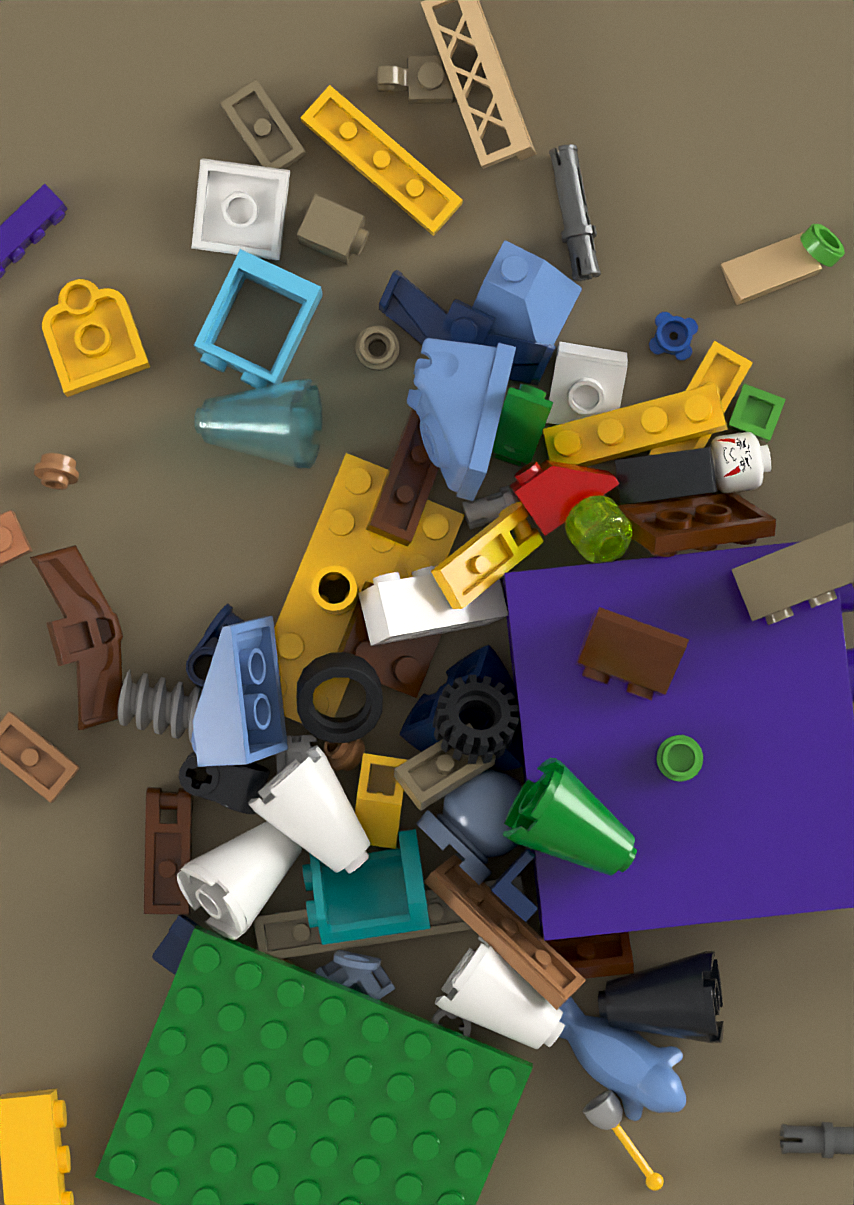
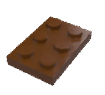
M717 491L612 506L611 524L627 534L630 539L637 541L648 549L652 555L672 557L677 554V551L687 549L711 551L716 549L717 545L726 543L754 544L759 538L775 536L776 518L735 492L722 493Z

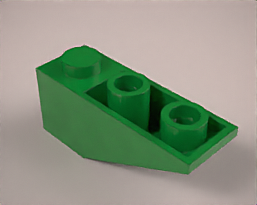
M520 384L519 390L509 387L499 418L491 453L492 458L521 468L532 461L553 405L552 401L545 399L546 392L526 384Z

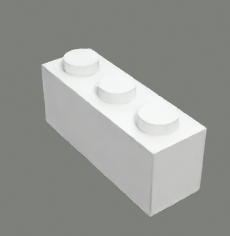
M436 566L413 571V577L400 579L398 572L373 578L374 585L358 593L370 645L374 646L485 626L508 616L500 579L463 609H452L431 573V570Z

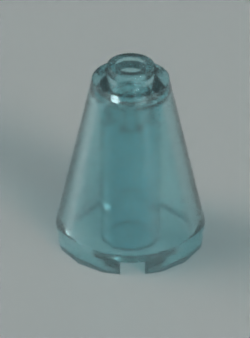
M298 379L207 398L202 407H198L196 410L195 430L198 434L202 435L205 443L299 469H310L315 464L320 444H312L314 430L322 431V404L317 385H311L313 381L311 379Z

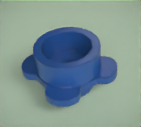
M669 312L658 314L655 318L657 326L655 337L649 342L650 350L656 355L662 353L674 355L679 361L688 359L692 354V348L690 347L692 336L698 331L696 321L692 318L684 319L679 316H672ZM675 332L678 338L671 340L669 334Z

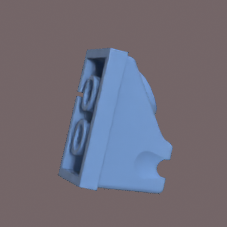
M427 338L423 341L421 354L428 356L429 359L421 358L416 361L413 374L415 375L414 384L418 389H409L407 404L417 412L421 420V437L430 460L436 467H440L448 488L457 492L456 497L474 501L487 474L516 350L514 346L498 343L497 347L433 338Z

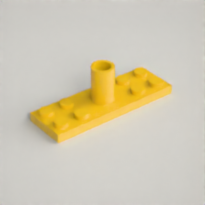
M348 453L344 456L274 627L284 716L300 723L302 722L297 713L296 696L297 681L303 669L315 658L338 651L358 601V593L362 591L365 581L373 583V578L393 573L404 547L402 544L366 530L388 469ZM337 579L347 581L350 584V590L346 593L345 600L337 604L329 603L328 597L322 594L325 584L330 580L336 581ZM332 678L322 682L315 688L313 704L316 710L329 717H336L351 679Z

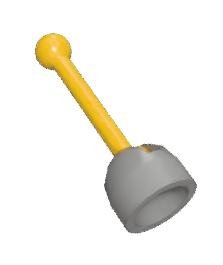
M605 1091L591 1100L583 1109V1113L590 1123L600 1129H612L646 1176L647 1187L653 1191L661 1189L664 1183L663 1177L659 1173L652 1171L620 1126L623 1109L613 1091Z

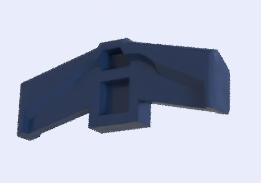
M395 270L392 273L379 302V310L421 345H423L425 339L433 338L497 347L498 343L516 347L509 380L538 386L556 348L555 345L551 344L546 345L489 333L496 319L495 317L458 299L453 301L447 312L405 278L399 270Z

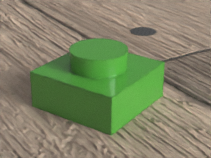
M744 383L727 427L741 433L751 432L757 439L768 443L771 440L786 399Z

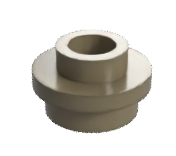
M368 327L360 333L356 340V356L360 363L368 369L376 371L387 369L395 363L399 355V341L396 335L386 327ZM379 341L386 346V351L383 355L374 356L369 352V347L373 342Z

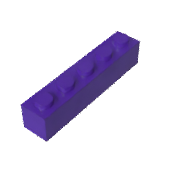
M46 184L42 185L0 225V278L5 274L6 271L4 269L11 262H18L25 255L26 252L24 250L31 243H38L45 236L46 233L44 231L51 224L57 225L66 215L64 212L67 210V207Z

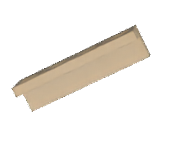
M457 0L422 1V8L481 167L484 169L514 156H517L522 161L536 155L480 1L458 0L463 15L455 31L439 25L434 10ZM466 25L469 29L471 38L462 35ZM443 34L452 37L448 47ZM459 41L476 48L478 57L471 72L454 66L452 56ZM481 66L483 67L487 80L477 76ZM458 75L467 78L464 88L461 85ZM474 82L484 85L492 91L493 98L486 114L471 108L468 104L467 97ZM496 108L499 110L502 121L492 117ZM473 116L483 119L479 129ZM489 123L506 129L511 145L487 155L482 139Z

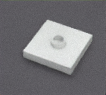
M202 158L200 160L191 249L235 255L241 249L258 258L279 260L281 258L290 170Z

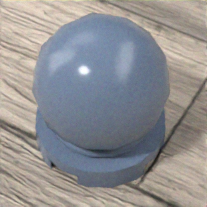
M492 768L487 769L445 796L443 814H437L436 818L427 810L416 824L442 850L450 844L457 851L455 855L462 861L459 866L480 885L492 874L484 865L488 863V858L504 856L519 846V844L504 837L503 832L512 829L504 823L522 785L518 780Z

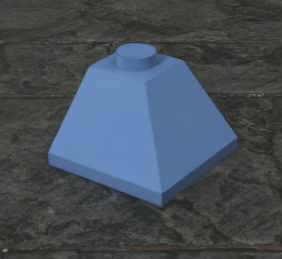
M504 240L483 281L473 307L496 318L489 333L554 345L582 288L546 260Z

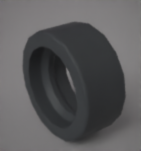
M331 652L317 657L303 669L297 681V713L303 726L313 736L329 743H349L360 739L376 726L382 714V687L376 670L364 658L354 654ZM332 678H350L363 685L366 692V702L355 714L347 717H329L316 710L313 704L315 688L322 682Z

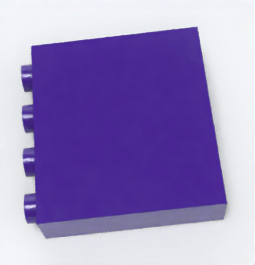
M799 542L678 554L672 557H650L504 573L502 583L508 611L506 620L513 684L518 696L524 751V784L528 779L534 783L537 782L544 774L537 768L550 757L556 758L635 837L633 847L637 849L636 856L629 868L624 872L618 870L611 876L531 849L536 855L533 858L540 933L544 941L854 908V712L852 704L854 703V648L846 649L842 613L854 612V588L852 583L834 590L837 599L814 608L810 607L808 600L791 606L794 613L793 616L768 625L765 617L755 621L751 620L731 570ZM599 607L689 639L666 695L660 696L654 693L652 701L625 692L628 684L610 678L608 685L582 676L584 668L575 665L592 615ZM671 736H688L694 739L702 750V767L696 776L687 781L670 780L660 772L657 766V750L661 743Z

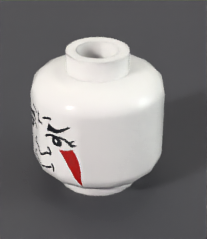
M751 432L717 436L711 442L710 447L712 450L716 487L722 493L757 489L763 482V472L771 471V457L768 445L760 446L758 439Z

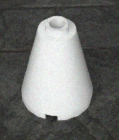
M316 745L306 751L310 757L301 764L295 759L258 791L263 800L254 798L248 803L254 812L335 873L345 869L350 874L369 858L365 850L371 843L325 753Z
M266 821L186 863L177 874V881L180 890L194 911L202 906L211 916L205 923L223 937L235 940L249 929L300 855L302 848Z
M479 936L477 939L484 944L481 943L476 952L471 948L468 949L441 989L448 996L437 997L435 1004L442 1010L534 1049H539L543 1043L551 1047L565 1027L560 1022L563 1012L560 1008L556 1010L492 946Z

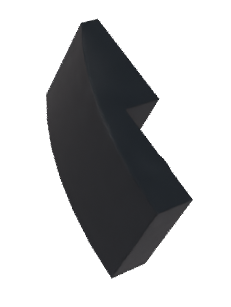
M711 447L615 460L617 479L620 483L618 487L621 505L717 492Z

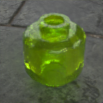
M603 495L590 496L581 500L572 508L565 523V530L569 540L587 561L593 563L612 562L620 558L627 550L633 534L630 520L611 498Z

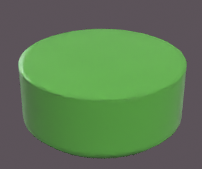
M812 224L800 237L808 253L827 267H833L844 255V247L840 240L823 225Z

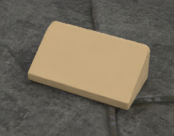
M803 232L720 265L736 306L813 277L821 272L822 266L820 262L808 253L801 242L800 237Z

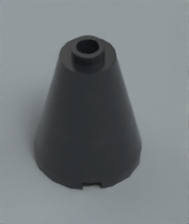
M704 951L607 981L606 990H601L598 993L600 1017L608 1018L611 1027L707 1043H721L723 1040L724 1021H716V1015L720 1014V1007H723L719 965L717 959H714L715 952Z

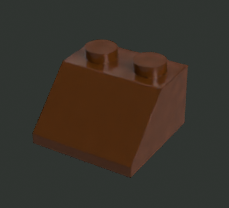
M599 607L592 615L575 665L584 668L583 677L608 685L610 678L628 684L625 692L652 701L654 693L660 696L666 695L689 639Z

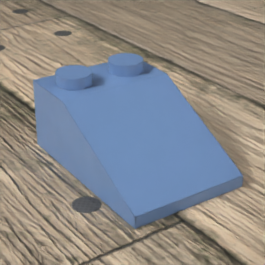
M264 616L222 627L192 721L191 743L197 756L198 767L244 765L288 750L273 616Z

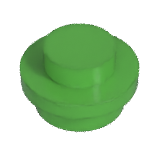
M675 735L661 743L657 750L656 762L660 772L668 779L687 781L696 776L703 764V753L699 744L694 739L685 735Z

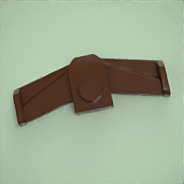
M76 545L30 557L64 616L62 619L46 623L58 666L77 661L78 730L117 720L119 697L123 686L121 654L123 634L117 614L110 608Z

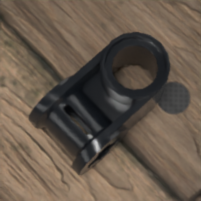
M193 751L188 755L179 770L180 784L186 792L220 803L222 806L237 812L256 814L248 802L254 798H262L258 791L266 785L270 774L269 769L254 762L244 765L207 766L206 773L209 775L206 776L204 781H199L196 779L197 772L193 770L198 766L196 753Z

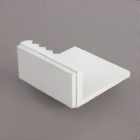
M559 342L549 401H552L553 405L546 423L559 425L619 409L628 365L627 352Z

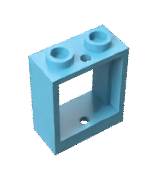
M240 249L194 344L197 352L202 354L200 361L221 372H224L228 366L243 373L240 380L261 391H264L267 385L278 390L323 296L321 286ZM245 279L302 304L271 371L214 345Z

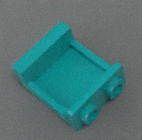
M416 829L398 832L400 848L367 853L369 858L350 874L345 869L335 873L310 854V864L302 865L306 892L313 891L314 900L306 901L309 927H318L322 945L431 929Z

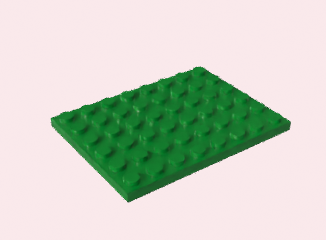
M196 925L94 1177L161 1205H476L532 1071L533 1063Z

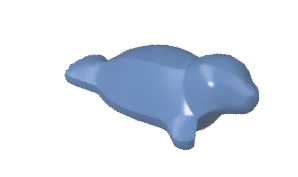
M571 997L560 1007V1010L563 1012L560 1022L565 1027L559 1037L568 1040L577 1060L592 1078L607 1089L612 1090L622 1099L627 1118L633 1121L639 1120L643 1107L657 1113H676L685 1107L686 1094L683 1090L682 1082L677 1073L672 1069V1066L683 1058L680 1049L673 1046L655 1047L633 1030L611 1027L607 1018L586 1016Z

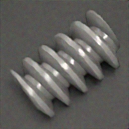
M129 669L119 697L120 725L127 726L135 716L137 729L145 730L151 720H153L154 732L160 735L163 734L170 724L172 738L179 739L188 728L189 741L191 742L193 732L192 721L201 696L200 686H195L189 696H184L183 682L178 681L173 690L168 692L166 679L161 677L154 688L149 687L147 673H143L135 684L132 683L131 669Z

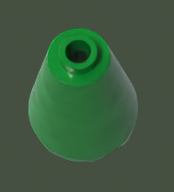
M551 757L544 761L537 768L544 773L541 778L535 783L528 779L515 798L504 823L512 829L504 831L503 836L516 844L609 876L615 874L618 870L620 872L626 871L637 853V849L633 847L635 837L561 761Z

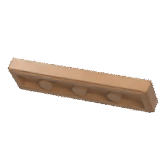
M455 854L431 872L424 883L484 941L492 946L556 1010L586 981L536 931L494 894L489 886L484 882L478 885L459 866L462 861Z

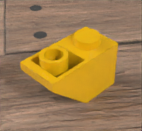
M363 753L355 814L372 846L396 849L405 790L395 779L394 769L408 761L407 759Z

